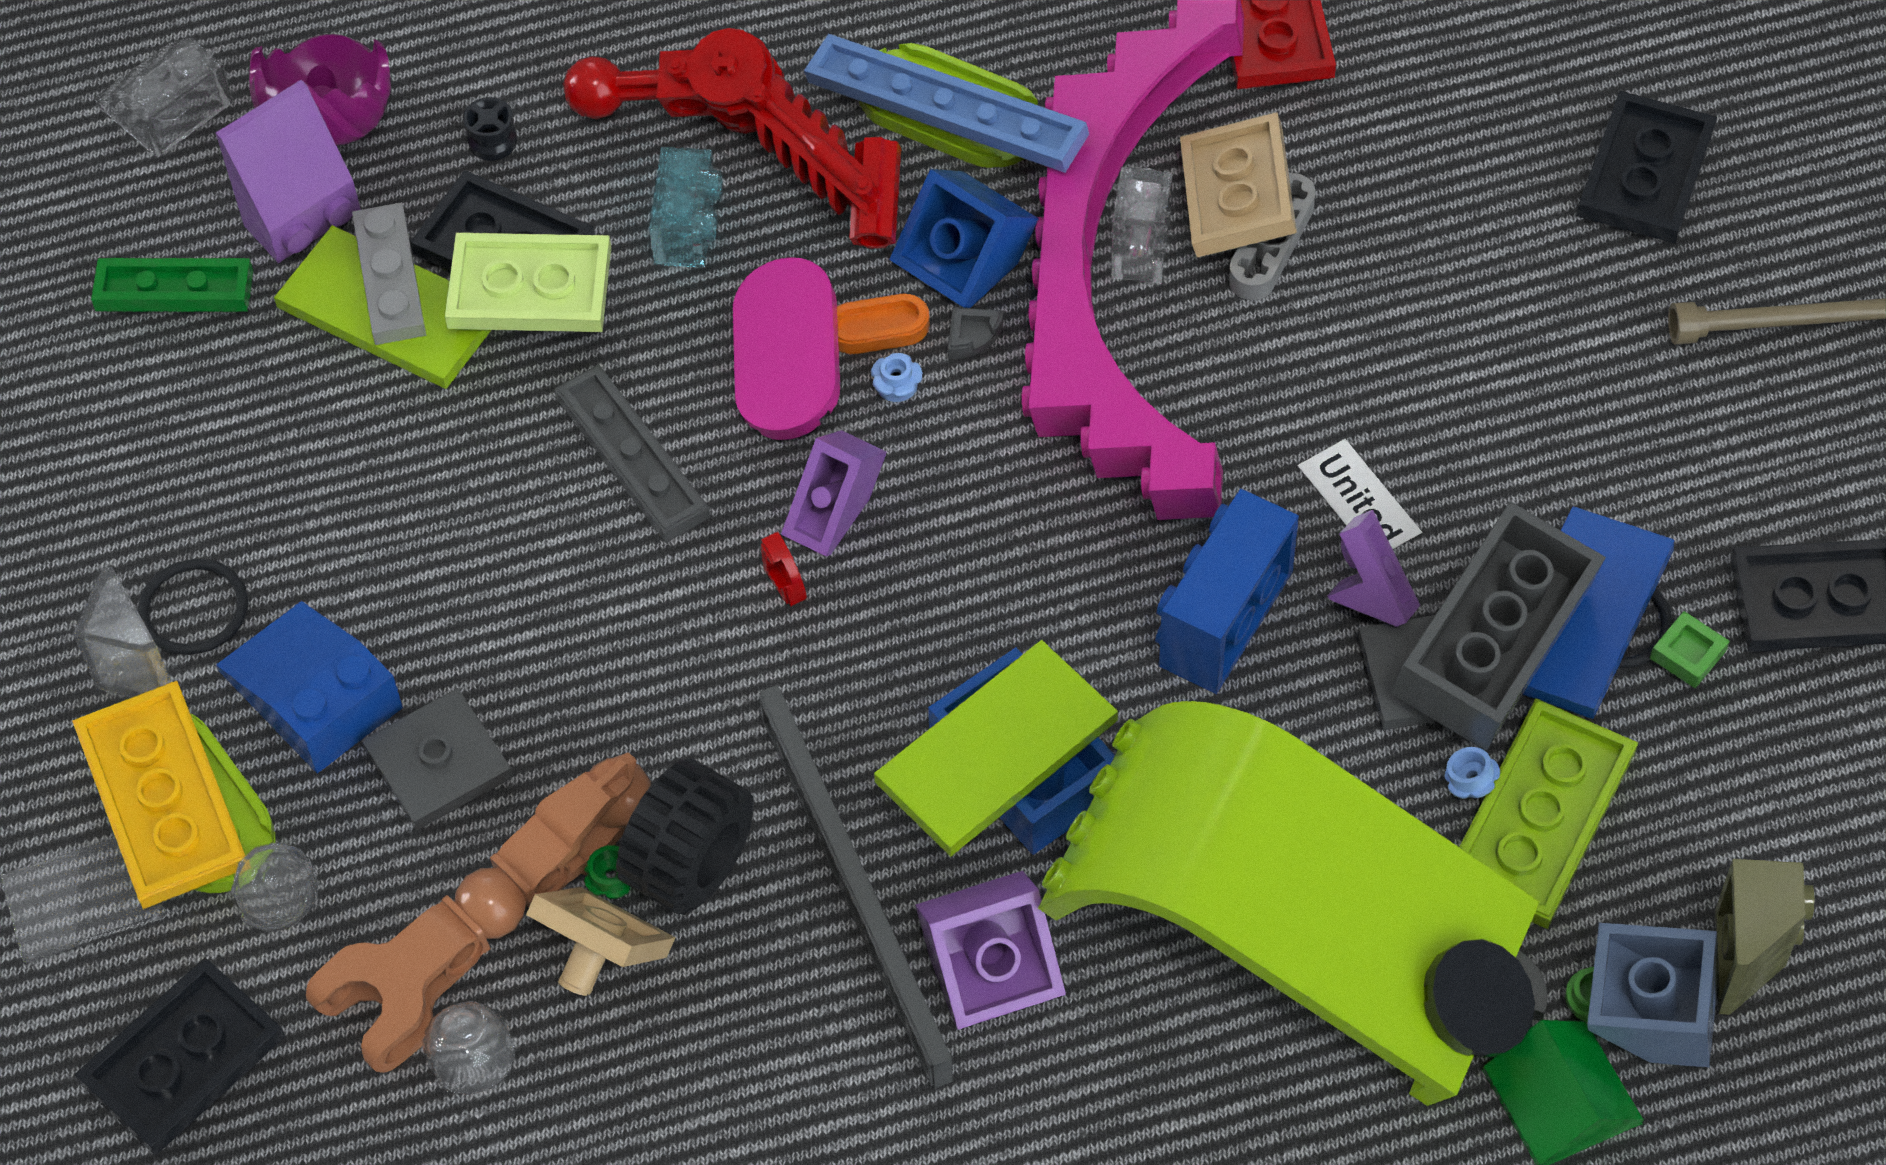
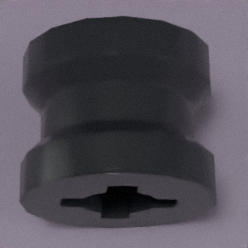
M496 97L477 99L469 104L464 111L463 122L467 132L470 151L476 157L488 161L503 159L510 155L516 148L518 140L515 126L513 125L514 118L511 107L504 100Z

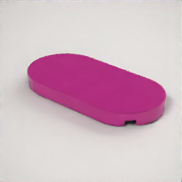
M794 257L770 261L750 273L741 283L734 297L735 401L744 421L751 428L758 430L765 437L775 440H787L812 432L821 424L819 419L828 410L831 414L838 402L840 395L837 300L835 290L827 274L817 264L806 259Z

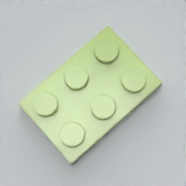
M456 233L445 312L447 328L603 332L611 257L610 236Z

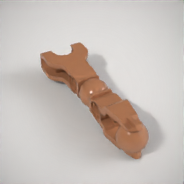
M630 753L607 758L592 766L589 772H584L544 798L536 807L535 815L502 845L498 853H494L490 857L493 868H480L467 875L457 888L454 901L446 895L439 904L430 907L389 942L382 944L357 943L341 949L308 982L306 989L307 1001L314 1009L326 1016H337L360 1001H376L382 1005L381 1015L363 1036L361 1044L362 1054L365 1062L376 1072L385 1073L398 1067L428 1041L434 1022L433 1007L435 1001L468 972L483 953L491 949L487 939H499L514 931L523 919L525 906L530 907L535 894L561 890L580 874L586 875L587 873L584 868L587 866L590 855L600 847L617 843L623 836L633 811L651 786L650 778L642 767L636 764L637 760Z

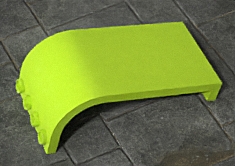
M1180 701L1162 705L1136 721L1133 719L1126 721L1114 738L1112 747L1117 749V752L1111 764L1105 765L1099 771L1090 786L1089 793L1094 795V798L1088 810L1082 811L1068 829L1066 839L1071 843L1064 857L1058 858L1052 864L1043 879L1042 886L1047 891L1038 909L1057 921L1086 905L1100 903L1117 904L1143 910L1169 920L1198 936L1413 1078L1414 1083L1409 1094L1426 1106L1457 1096L1474 1055L1467 1056L1455 1052L1436 1034L1427 1018L1424 1002L1428 1000V985L1424 987L1426 972L1438 954L1462 941L1483 939L1503 946L1516 958L1540 901L1297 737L1266 720L1218 704Z

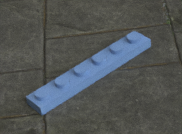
M832 34L827 35L804 69L808 83L1064 173L1089 136L1087 123L1082 120Z

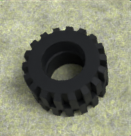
M693 758L677 761L649 787L627 823L621 839L616 863L619 880L678 915H686L697 909L720 887L735 865L745 845L754 811V797L751 795V792Z

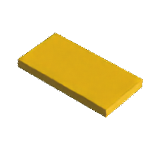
M178 681L72 720L138 900L143 909L250 867Z

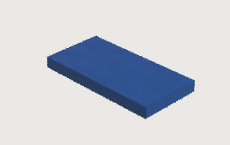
M1573 506L1561 531L1606 558L1589 591L1523 695L1594 719L1674 551L1675 540Z

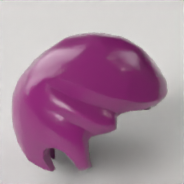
M322 34L301 42L286 54L280 48H275L265 59L262 46L254 48L251 52L249 89L254 108L302 80L307 85L336 146L349 144L361 139L371 132L383 117L391 92V77L388 55L383 43L379 40L374 39L373 51H371L362 43L350 37L339 34Z

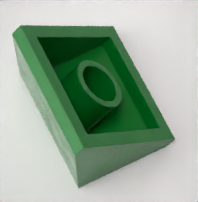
M1540 1020L1528 1030L1521 1043L1507 1052L1497 1055L1483 1066L1485 1077L1536 1165H1551L1643 1123L1644 1119L1592 1032L1588 1031L1586 1022Z

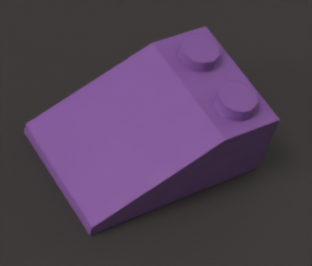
M302 80L216 132L244 227L277 263H280L294 253L303 251L311 242L325 234L332 225L338 227L348 222L353 216L352 211L361 210L353 179L307 85Z

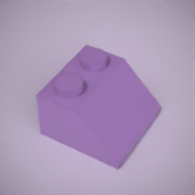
M1024 871L915 905L929 958L958 1030L1066 995L1045 913L1038 909L1042 901L1039 889Z

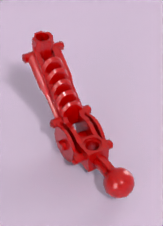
M726 28L713 31L701 39L693 50L660 51L658 70L621 71L616 64L606 58L597 56L579 59L567 70L563 82L565 99L570 108L583 117L597 120L610 116L622 105L623 101L658 100L671 117L713 115L720 125L731 132L747 134L757 131L761 146L768 153H772L775 150L779 162L785 168H790L793 165L796 177L803 184L810 180L813 192L820 199H824L828 195L830 206L838 215L843 214L847 205L851 207L849 239L853 245H860L869 249L887 248L888 245L896 243L901 146L899 143L884 139L883 137H866L863 141L855 143L854 157L851 156L843 130L836 124L829 128L828 120L824 113L819 109H815L812 113L809 101L802 94L794 96L791 85L785 80L783 71L765 44L752 34L740 29Z

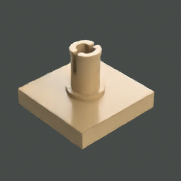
M582 887L535 894L526 913L530 918L576 942L558 983L565 989L583 996L591 994L606 959L621 967H627L667 958L676 938Z

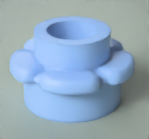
M892 353L885 359L880 358L874 363L871 369V376L874 377L873 387L885 400L891 402L908 400L915 394L918 383L922 380V369L918 363L911 361L910 356L903 353ZM899 372L901 375L892 376V373Z
M1466 747L1456 751L1449 758L1445 771V779L1449 782V791L1454 796L1462 799L1486 796L1494 789V781L1500 777V768L1497 762L1490 759L1486 751L1477 747Z

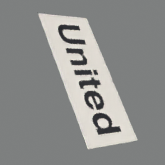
M1346 439L1298 465L1346 526L1354 517L1373 510L1392 549L1422 533Z

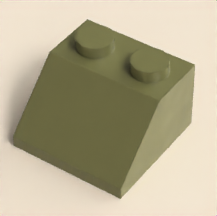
M1732 859L1715 909V927L1719 955L1717 984L1719 1014H1732L1787 965L1794 945H1802L1804 920H1811L1814 912L1813 885H1804L1803 863Z

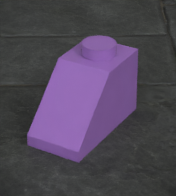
M842 430L816 438L781 535L826 557L831 555L869 501L887 452Z

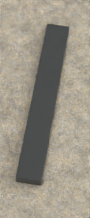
M778 685L762 690L759 696L762 722L928 1082L934 1089L953 1082V1066L950 1052Z

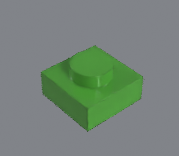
M1683 611L1653 647L1650 659L1696 689L1726 653L1730 641Z

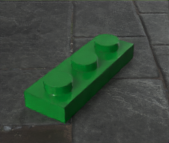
M98 258L91 301L95 311L248 312L254 270L250 258Z

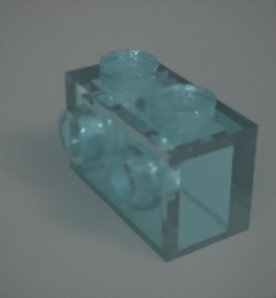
M661 147L649 225L654 265L705 268L708 242H715L717 233V213L713 211L714 201L721 200L723 186L722 171L714 170L711 149Z

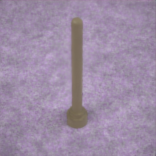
M1886 298L1707 311L1705 306H1697L1695 302L1672 303L1669 307L1668 327L1671 341L1676 345L1697 343L1699 338L1706 337L1708 332L1879 320L1886 319Z

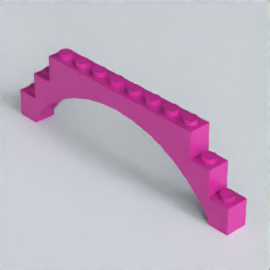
M1177 0V10L1169 11V29L1118 32L1116 35L1115 53L1108 54L1107 57L1108 72L1055 76L1053 97H1046L1045 108L1086 122L1089 136L1065 173L1048 167L1047 176L1039 178V199L1041 206L1044 207V217H1037L1039 220L1035 226L1036 241L1038 247L1041 248L1040 258L1033 259L1032 279L1034 288L1038 289L1037 300H1030L1029 323L1031 331H1034V342L1027 343L1025 348L1026 369L1028 374H1031L1030 386H1023L1022 388L1023 414L1025 417H1032L1038 437L1081 435L1082 455L1084 458H1091L1097 478L1141 476L1143 499H1151L1157 520L1214 517L1217 509L1222 504L1223 470L1215 443H1200L1170 423L1138 393L1118 368L1103 342L1096 325L1092 305V256L1098 224L1108 194L1124 162L1146 130L1168 105L1197 79L1229 56H1243L1244 13L1241 0Z

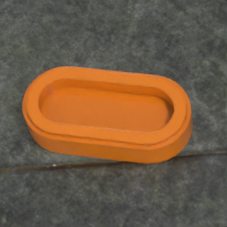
M911 294L877 297L847 302L837 306L839 351L846 354H861L910 346L920 342L927 335L930 327L929 309L926 303L919 297Z

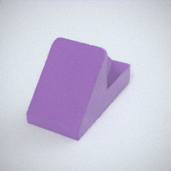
M1371 510L1354 517L1339 533L1342 539L1341 549L1343 556L1349 566L1354 569L1356 568L1358 573L1341 580L1327 596L1336 603L1397 627L1410 619L1419 608L1420 603L1374 511Z

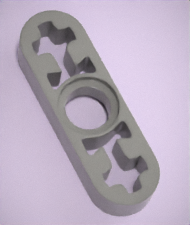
M1289 173L1291 194L1300 197L1293 200L1297 233L1287 235L1284 241L1277 244H1269L1262 241L1238 247L1230 262L1229 285L1231 290L1240 298L1259 300L1268 296L1274 289L1314 211L1315 186L1307 177L1297 173ZM1256 257L1262 260L1261 274L1256 273L1252 279L1244 276V274L1249 275L1256 264Z

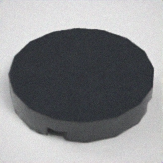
M1483 939L1462 941L1438 954L1427 970L1424 987L1428 985V1000L1424 1002L1427 1018L1438 1037L1455 1052L1467 1056L1493 1057L1507 1052L1522 1042L1532 1025L1535 1000L1531 980L1520 961L1503 946Z

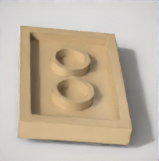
M1278 112L1180 137L1191 241L1197 257L1297 233L1283 129Z

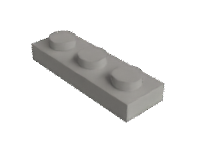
M403 203L352 211L375 345L427 336Z

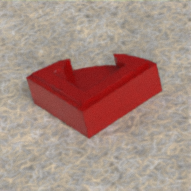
M777 531L761 539L762 544L760 545L764 571L785 603L791 607L807 599L799 570L779 532Z

